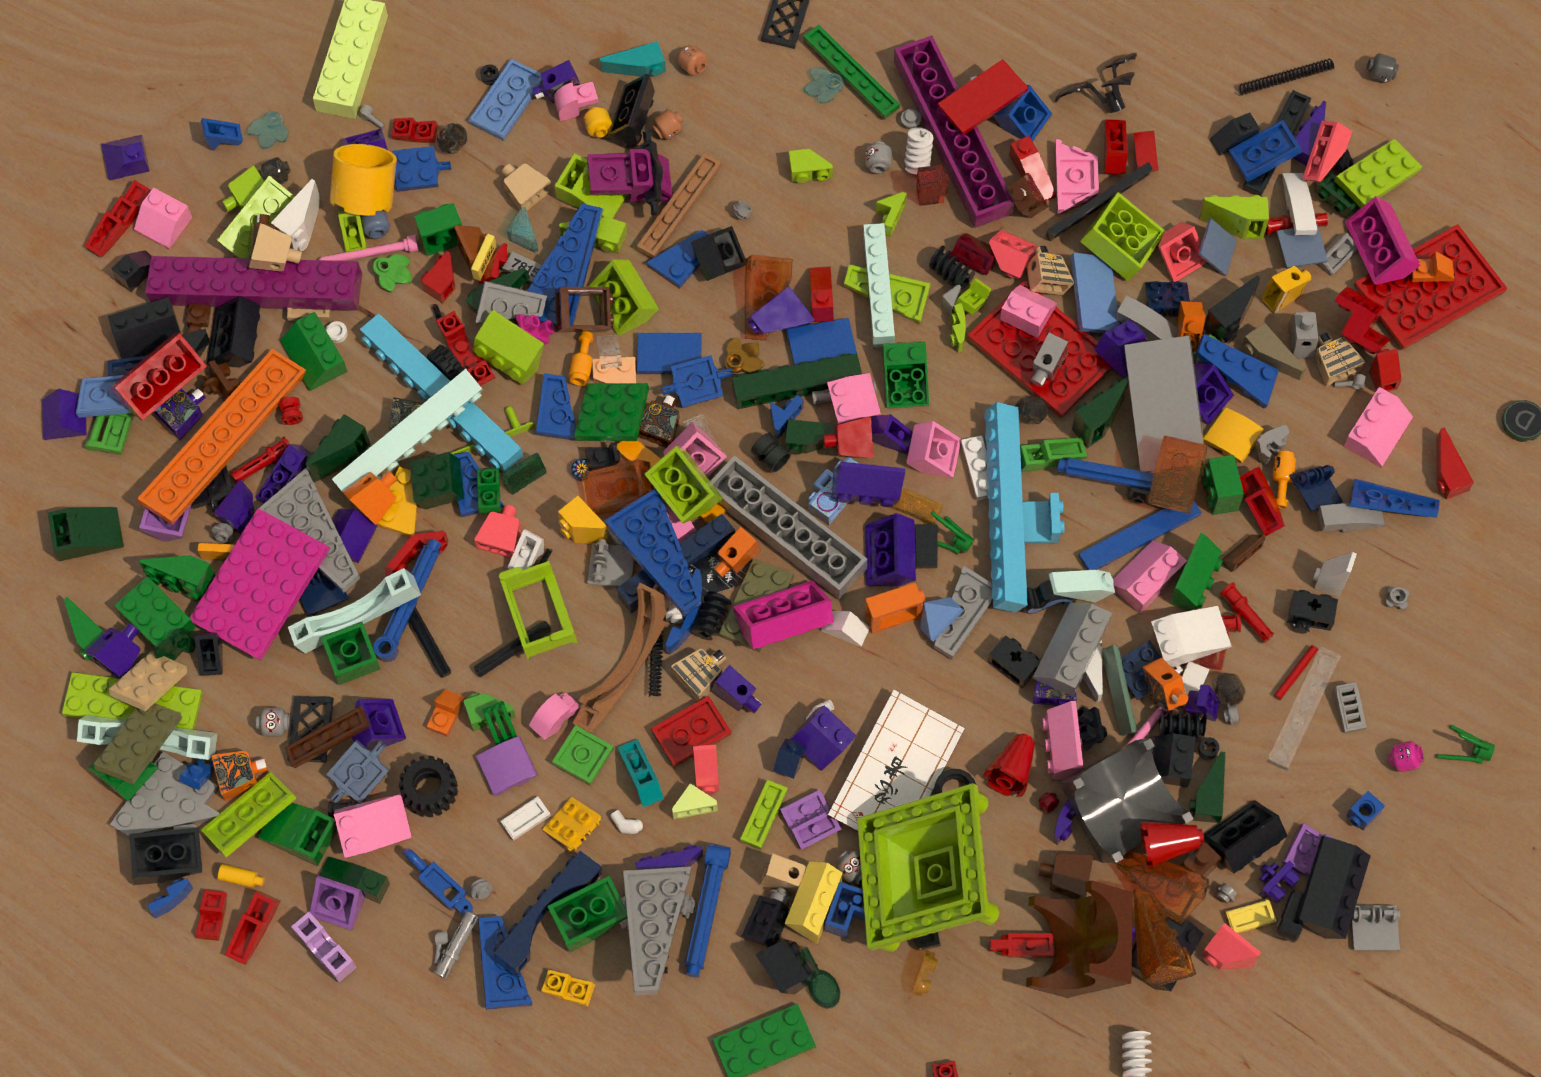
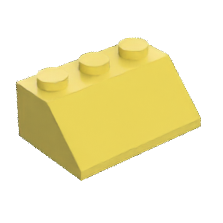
M809 861L785 924L813 943L818 944L838 884L842 882V872L829 863Z

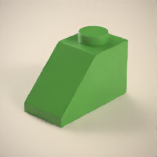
M485 693L472 694L463 700L473 731L488 727L482 709L501 700ZM504 702L510 719L515 718L513 706ZM498 708V714L503 722L505 721L501 708ZM493 711L489 712L493 725L497 724Z

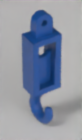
M405 848L403 850V855L421 872L418 881L450 911L455 908L462 915L465 914V911L472 913V904L465 898L467 895L466 891L434 861L428 866L411 849ZM447 888H453L457 891V895L452 900H448L444 896V891Z

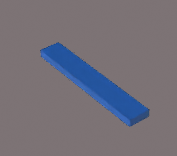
M1191 495L1183 500L1079 553V558L1087 570H1098L1199 517L1202 512Z

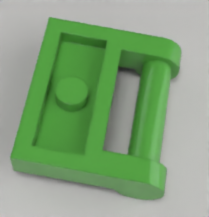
M133 414L96 416L90 438L86 440L84 447L90 451H103L122 455L134 418ZM109 418L102 442H99L98 438L104 419Z

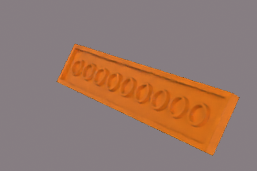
M271 349L137 498L138 503L173 525L279 406V401L287 397L303 379L306 369L276 350Z

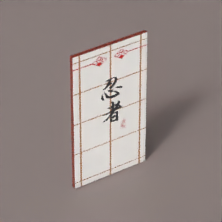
M893 690L827 816L858 832L857 818L929 797L938 776L941 775L965 728Z

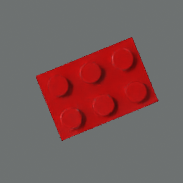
M709 695L651 728L652 733L673 767L694 756L693 746L714 745L731 735V730Z

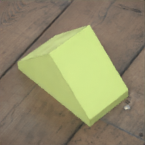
M691 783L672 808L673 819L718 811L717 801Z

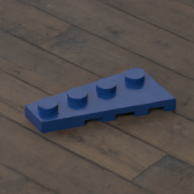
M1205 334L1201 336L1195 356L1204 363L1214 364L1218 371L1227 377V381L1231 384L1235 383L1243 389V393L1249 398L1252 396L1263 409L1267 407L1279 369Z
M1354 479L1350 506L1437 518L1440 500Z
M502 916L478 918L486 1009L532 1006V1001L521 972L515 977L494 961L493 950L500 940L504 941L508 937Z

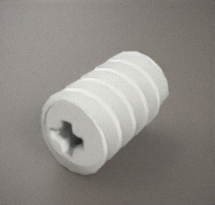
M912 128L908 131L906 157L904 159L907 172L922 175L929 170L934 139L930 131L923 128Z
M1133 1031L1122 1035V1040L1126 1042L1122 1045V1049L1126 1051L1122 1054V1058L1125 1060L1122 1067L1126 1070L1123 1072L1122 1077H1147L1146 1073L1152 1072L1151 1068L1145 1067V1064L1152 1062L1151 1059L1145 1058V1055L1152 1053V1050L1145 1048V1046L1152 1044L1150 1040L1145 1039L1146 1036L1151 1035L1150 1032Z

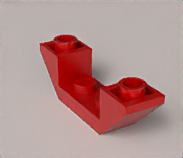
M455 311L437 319L436 323L449 350L453 353L454 357H457L464 370L466 369L480 386L495 379L486 361H482L472 351L473 345L467 337L465 327Z
M442 530L412 535L385 567L386 577L403 568L407 570L409 562L419 556L421 548L423 549V545H427L429 539H434L441 543L439 552L442 553L448 546L447 533Z

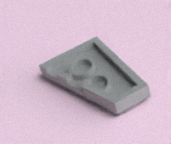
M484 281L475 323L484 322L492 310L506 319H515L518 314L525 316L532 314L542 317L547 295Z

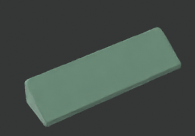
M1112 645L1103 648L1102 654L1120 735L1124 736L1136 733L1137 728L1119 646Z

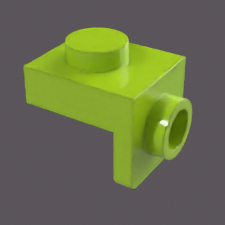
M975 278L972 280L969 289L958 297L956 304L962 303L963 309L973 315L986 304L991 288Z

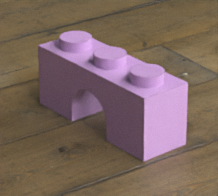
M307 912L291 926L295 934L339 983L357 968L348 954L339 944L337 945L323 926L310 912Z

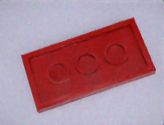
M1002 59L940 101L938 108L962 135H965L1028 91V86Z

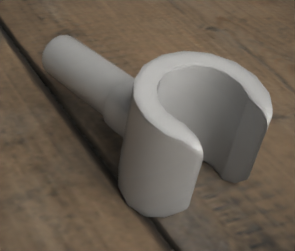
M367 104L362 106L360 110L361 118L372 121L382 129L385 125L371 115L373 108Z
M1356 374L1353 381L1335 382V387L1349 386L1355 390H1362L1365 385V376Z
M438 932L435 935L436 954L434 964L440 962L442 945L449 944L447 932Z

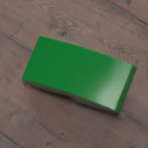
M499 468L478 469L479 513L501 512Z

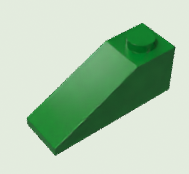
M66 597L64 601L76 642L81 649L79 653L86 661L91 659L97 664L98 662L85 652L105 632L75 603Z

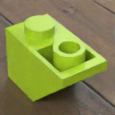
M811 149L789 151L792 183H805L811 180L825 181L833 178V165Z

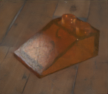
M1164 435L1148 504L1190 514L1207 456V445Z
M637 459L582 473L587 506L596 515L619 512L654 490V486L645 476V473L651 469L650 462Z

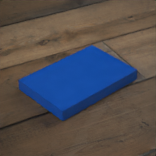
M1281 120L1229 149L1228 152L1248 183L1302 153V149L1285 122Z
M849 318L787 329L794 366L804 361L815 362L825 357L836 358L846 353H857Z
M638 333L637 373L672 374L670 366L701 358L702 333Z

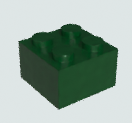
M445 452L410 462L414 503L424 509H430L464 500L461 462L458 457L450 452Z

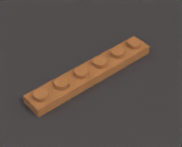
M706 153L701 156L638 243V251L651 258H655L660 253L722 167V162Z

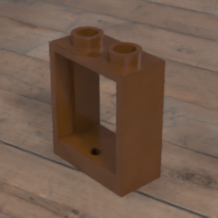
M559 287L555 290L557 332H607L613 326L614 316L610 311L613 295L610 293V287ZM569 295H599L600 325H570Z

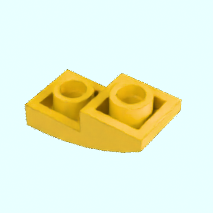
M548 970L541 992L588 1007L595 984L572 978L569 974Z

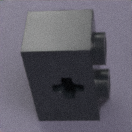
M1306 590L1294 591L1290 601L1287 623H1295V621L1301 620L1307 622L1308 627L1331 631L1335 622L1338 599L1327 594H1311Z
M1006 635L988 657V662L1021 688L1033 677L1040 663L1039 658L1034 653L1027 652L1016 639H1010Z

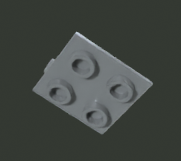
M599 539L597 543H592L587 584L621 586L632 578L634 558L622 545L607 544V540Z
M1356 905L1352 917L1354 950L1400 951L1398 929L1400 910H1397V905Z

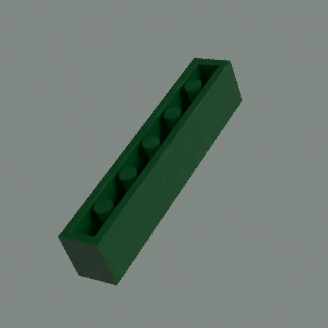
M846 353L836 358L825 357L815 362L804 361L795 366L784 365L774 370L763 369L753 374H739L732 378V387L737 409L793 399L796 395L800 397L812 395V391L829 389L827 382L861 375L862 371L857 353Z

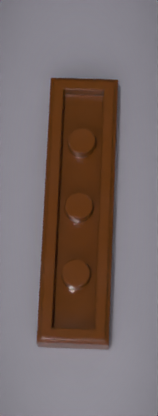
M359 706L286 746L285 749L292 767L297 768L371 726L364 708Z

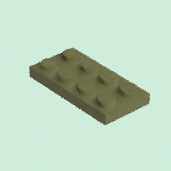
M753 559L719 632V637L752 649L743 637L733 611V606L788 589L794 574ZM756 648L752 650L760 653L761 648Z
M156 703L147 711L136 708L95 761V770L134 784L182 720L181 713Z

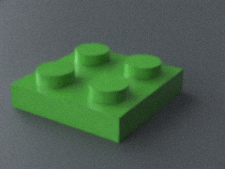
M575 725L553 759L552 764L591 786L614 750V746Z

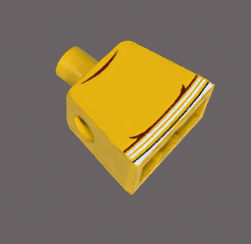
M1293 266L1272 276L1261 300L1273 314L1301 296L1305 286L1311 281L1310 273L1307 270L1300 271L1297 267Z

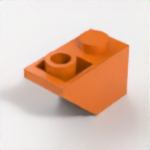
M1181 301L1177 318V337L1189 336L1191 338L1192 351H1195L1202 336L1206 317L1202 302Z

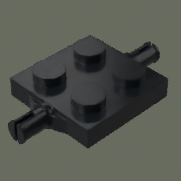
M227 466L218 473L192 503L193 509L210 505L212 515L215 516V508L219 507V502L223 501L233 489Z

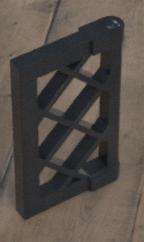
M773 0L761 41L795 49L810 0H788L778 5L779 0ZM796 1L803 2L799 10L794 4ZM791 4L795 12L786 16L781 8ZM778 10L783 18L773 22L775 11ZM798 15L796 26L793 27L788 19ZM786 21L790 28L780 32L776 25ZM771 27L775 29L777 35H768ZM793 32L791 40L785 39L783 37L784 35Z
M295 696L289 745L310 732H314V729L323 721L324 725L331 722L333 697ZM301 704H308L311 708L300 716ZM320 705H326L324 716L316 710ZM312 711H315L321 719L310 727L304 718ZM302 721L308 729L298 737L299 722ZM328 751L308 762L326 763Z

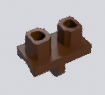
M215 360L208 362L210 368L203 377L205 382L202 384V389L204 392L212 391L214 395L218 393L222 400L225 401L240 385V382L237 378L227 380L226 377L230 376L231 373L226 362L216 364Z

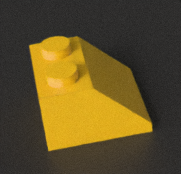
M579 496L575 497L558 511V522L561 526L560 532L566 539L571 538L574 543L580 544L597 543L599 539H605L607 543L609 542L607 526Z

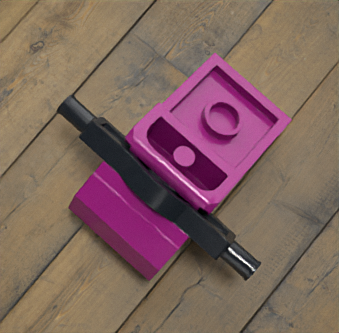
M650 130L642 132L644 143L640 145V149H630L628 154L587 155L590 195L629 194L630 202H646L649 204L652 216L660 214L658 203L669 202L672 198L669 159L657 154V145L652 141Z

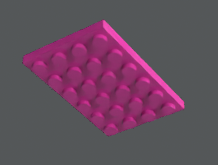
M258 508L191 614L190 619L195 625L210 633H218L220 639L261 661L329 552L330 547Z

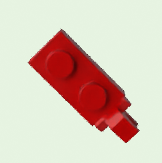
M1007 933V935H1001V939H990L989 950L990 952H1002V956L1007 958H1053V933Z

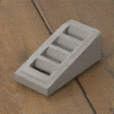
M1357 683L1336 686L1333 690V695L1344 733L1366 729ZM1353 701L1354 703L1344 706V702ZM1356 710V713L1346 715V711ZM1356 718L1359 720V722L1349 724L1347 721Z

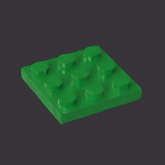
M587 383L574 434L576 441H637L650 389L648 384Z

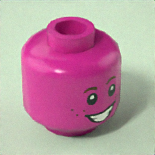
M1414 741L1395 744L1392 747V753H1389L1390 764L1392 767L1395 766L1399 772L1419 769L1421 762H1424L1423 750Z

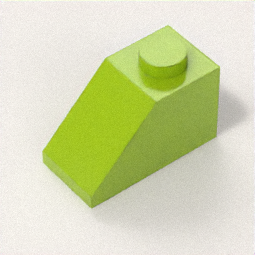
M343 207L338 208V217L346 252L366 249L361 215L344 212Z

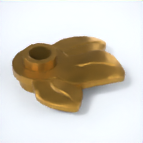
M737 337L728 343L725 367L726 369L731 368L732 373L741 371L752 373L764 366V362L757 358L759 343L742 345ZM734 361H736V362H738L739 364H738V365H732L731 363L734 362Z

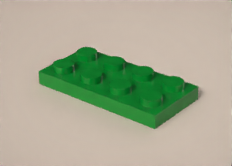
M798 1004L712 1039L727 1077H747L816 1048Z

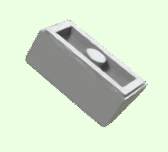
M1348 233L1337 235L1325 247L1328 262L1317 264L1331 276L1358 250Z

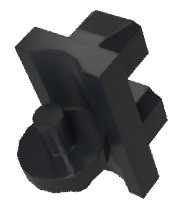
M1094 706L1090 710L1082 707L1077 710L1082 745L1084 749L1089 750L1093 744L1101 743L1105 740L1107 729L1101 723L1100 712L1097 707Z

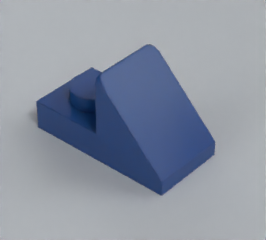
M205 118L201 119L204 138L213 151L220 143L240 145L243 142L240 124Z
M796 395L793 400H788L783 409L770 402L775 438L779 439L786 431L788 419L795 420L804 409V399Z

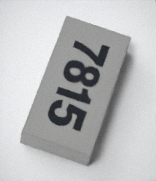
M512 251L502 269L503 272L508 274L524 267L530 276L526 282L532 284L542 265Z

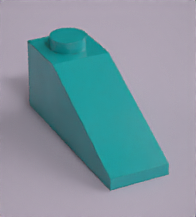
M658 41L600 58L601 71L605 73L641 77L645 74L658 76L666 72L665 59Z
M636 739L618 746V751L642 806L646 807L663 800L664 797L659 781L639 740Z

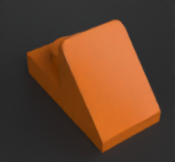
M1438 252L1434 253L1432 259H1418L1420 266L1411 273L1412 282L1454 281L1452 260Z
M445 689L434 701L436 707L426 726L427 729L448 737L464 704L463 700L466 697Z

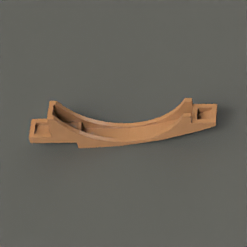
M639 583L637 587L638 614L630 643L613 672L595 689L581 695L579 702L582 703V706L572 724L592 733L625 692L648 657L666 625L663 619L672 603L656 584L652 589Z

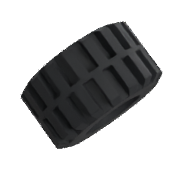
M421 756L417 762L413 759L410 761V767L406 765L403 768L405 773L400 774L401 782H399V788L405 805L414 814L418 812V815L424 817V814H427L428 817H433V813H437L439 816L442 814L441 810L443 809L448 811L450 809L449 804H454V796L458 794L457 781L450 765L447 762L444 763L443 759L439 757L435 760L434 756H429L428 759ZM433 777L441 781L440 788L432 795L424 796L416 792L418 783L425 778Z

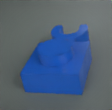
M198 758L196 765L190 763L180 774L179 782L200 790L210 778L214 767L213 761L210 764H204V759Z

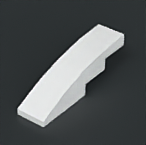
M1283 173L1282 180L1286 207L1289 210L1290 219L1294 225L1295 235H1316V219L1307 182L1302 179L1304 174Z

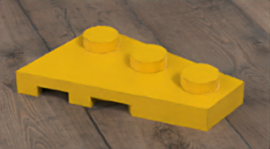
M399 467L395 474L398 480L389 488L396 496V500L379 521L377 527L411 537L416 533L417 504L413 500L411 470Z

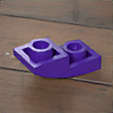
M1069 800L1064 804L1057 820L1054 834V843L1056 845L1061 840L1065 842L1072 833V830H1070L1072 821L1069 819H1072L1076 814Z

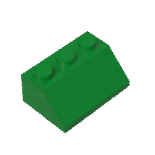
M315 312L297 320L280 340L291 360L306 369L303 381L309 391L347 372L343 358Z
M1200 533L1170 602L1171 605L1185 611L1202 608L1206 600L1203 594L1206 589L1210 591L1215 580L1212 578V574L1214 571H1219L1223 562L1220 559L1222 551L1203 533Z

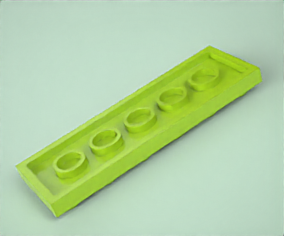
M72 672L62 715L79 719L90 715L127 720L136 707L110 696L109 689L120 679ZM173 686L155 703L181 713L182 720L176 726L177 728L195 730L203 692L199 689Z

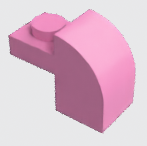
M593 82L573 86V83H568L555 92L554 102L559 120L563 121L579 117L580 107L598 103Z
M566 692L560 696L554 694L538 709L529 726L545 740L556 734L564 720L578 713L581 706Z

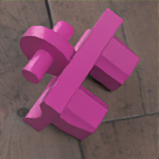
M532 314L530 316L516 315L518 327L543 342L544 345L549 343V335L554 333L553 322L549 320L539 321V318Z

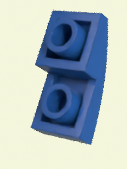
M188 878L173 881L171 886L166 887L169 896L157 897L152 901L153 903L148 904L149 910L155 919L175 908L189 895L193 887Z

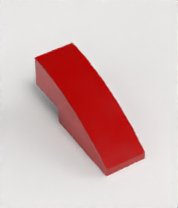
M1256 467L1241 475L1240 480L1246 495L1244 499L1265 537L1284 527L1285 524L1278 504L1261 468Z
M261 891L254 893L246 913H243L225 956L244 965L247 964L265 934L279 906L280 900Z

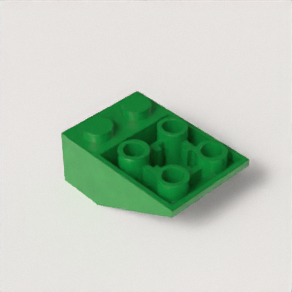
M926 342L882 344L887 408L929 406Z
M191 555L140 559L139 561L143 572L156 585L161 583L174 593L183 592L194 601L201 600L216 576L210 563Z
M291 803L263 827L258 839L318 866L338 829L334 818L317 810Z

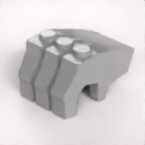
M1287 425L1274 428L1258 437L1254 450L1257 453L1258 460L1265 466L1269 464L1272 453L1277 456L1279 448L1283 449L1287 444L1286 436L1290 433Z

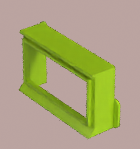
M549 561L524 570L521 567H515L499 574L527 660L531 656L568 643H578ZM546 580L563 630L530 642L512 591Z

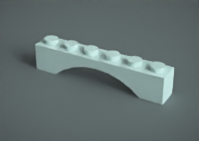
M884 223L864 224L863 243L869 287L873 348H882V344L894 343L895 339Z
M403 568L385 577L374 590L356 602L329 613L307 617L289 626L288 629L294 646L306 654L323 645L321 637L361 622L365 624L420 596L421 593L414 576Z
M86 715L79 719L77 742L108 745L126 720ZM176 727L160 750L177 753L185 757L209 760L212 758L211 755H215L217 733Z

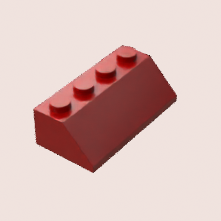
M176 333L109 387V389L128 410L143 421L205 369L207 365L181 333Z

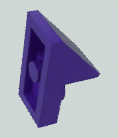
M1201 684L1199 691H1189L1185 710L1192 714L1198 713L1200 717H1203L1205 714L1208 720L1216 721L1220 699L1209 685Z

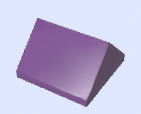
M191 505L173 525L145 508L139 529L163 542L183 538Z
M317 876L310 913L314 918L352 930L365 897L360 889Z

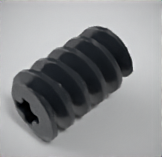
M942 245L931 257L929 268L935 270L937 275H942L943 280H948L949 285H954V287L960 285L961 289L965 288L973 279L975 271L969 274L970 266L962 268L964 261L961 260L956 263L958 259L956 255L950 259L949 257L952 252L948 250L946 253H943L945 246Z
M708 591L704 596V602L701 604L702 610L698 611V617L694 621L695 625L691 628L692 633L705 640H713L712 636H719V632L715 628H722V624L718 620H725V616L721 612L728 613L729 610L724 605H731V600L720 593Z
M1161 709L1160 735H1164L1166 731H1168V734L1177 732V734L1195 735L1196 742H1199L1201 736L1205 735L1207 715L1204 714L1200 720L1199 714L1195 713L1191 719L1190 713L1186 712L1182 718L1181 711H1177L1173 716L1172 710L1167 711L1164 715L1163 709Z

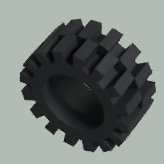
M440 344L427 355V359L450 381L464 370L457 357H454L453 353L444 345Z

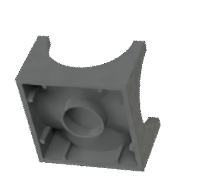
M1151 738L1135 740L1059 782L1101 863H1117L1124 859L1123 856L1128 851L1142 843L1140 822L1186 824L1193 820L1190 811L1185 810L1177 803L1161 779L1153 759L1152 749L1155 745Z

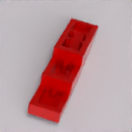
M134 180L125 196L122 197L120 195L110 213L105 212L86 242L85 247L103 257L138 216L141 204L151 190Z

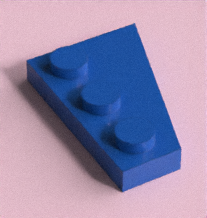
M703 230L698 231L646 262L647 267L680 289L700 266L693 252L691 242L709 234Z
M544 373L535 435L576 441L574 437L576 430L575 419L571 409L565 376Z
M469 452L455 454L454 456L458 457L461 462L464 500L458 501L461 517L478 514L477 470L480 468Z

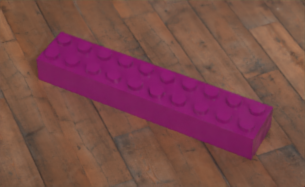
M931 35L895 48L894 63L918 112L921 114V119L926 129L933 135V143L974 227L976 228L1012 215L1014 201L1006 189L1007 186L978 127L976 126L965 135H962L938 108V103L958 90V87L933 36Z
M151 256L145 292L150 302L169 297L173 306L204 304L218 307L241 296L259 304L260 308L358 311L362 271L358 261L300 260L299 264L286 261L284 271L249 268L250 258Z

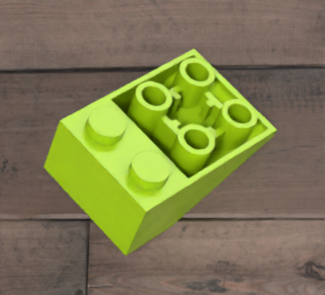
M575 153L555 184L557 199L577 208H580L582 204L603 208L602 218L614 219L628 195H590L587 159Z
M1216 195L1204 197L1199 220L1208 223V220L1211 218L1228 233L1241 239H1263L1269 221L1268 197H1261L1259 195L1251 197H1240L1238 195L1230 197H1219Z

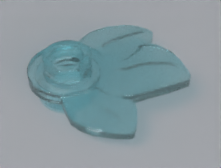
M813 68L810 69L813 81L804 87V92L809 96H818L819 103H827L833 100L835 94L843 89L844 81L840 75L836 73L831 74L828 69Z
M274 111L267 113L263 119L253 121L247 131L249 135L259 136V144L262 149L272 147L276 140L285 142L289 135L282 115Z

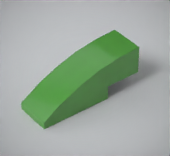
M1082 437L1043 440L1041 444L1020 446L1021 472L1057 467L1060 459L1068 460L1070 457L1082 460L1088 457Z

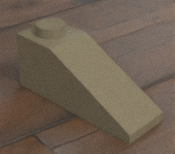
M1263 323L1245 336L1242 346L1247 355L1275 367L1280 372L1297 380L1303 378L1304 366L1266 323Z

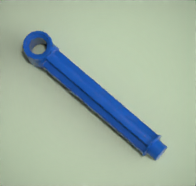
M1070 457L1068 460L1060 459L1057 470L1066 473L1065 476L1069 475L1162 492L1164 495L1173 496L1172 500L1184 499L1188 476L1179 472H1169L1166 475L1072 459Z
M429 539L427 545H423V549L411 573L416 580L420 593H422L434 564L441 554L439 552L441 543L434 539ZM420 596L396 607L384 634L374 642V652L383 662H391L398 656L400 638ZM384 645H391V650L388 653H381V648Z
M711 843L707 847L704 862L706 871L686 963H684L687 967L686 975L690 977H699L700 970L704 969L724 870L728 868L731 847Z

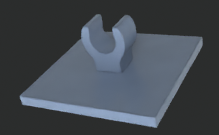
M1210 218L1198 255L1222 275L1226 276L1237 240Z
M1316 224V235H1295L1294 228L1277 231L1286 269L1293 266L1301 267L1328 262L1318 224Z

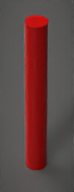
M1314 645L1309 647L1275 692L1274 697L1281 700L1318 652L1317 647Z

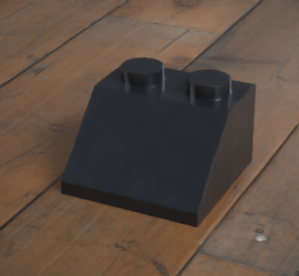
M733 226L691 242L693 252L698 259L706 281L748 265Z
M1174 733L1149 737L1155 745L1152 749L1153 759L1164 784L1188 787L1192 774L1196 737Z
M792 940L780 941L756 954L779 992L785 994H796L816 979L813 974L815 970L808 960H804L801 955L802 949Z

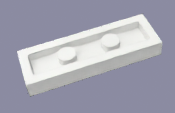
M977 436L961 440V446L976 500L987 499V459L983 437Z

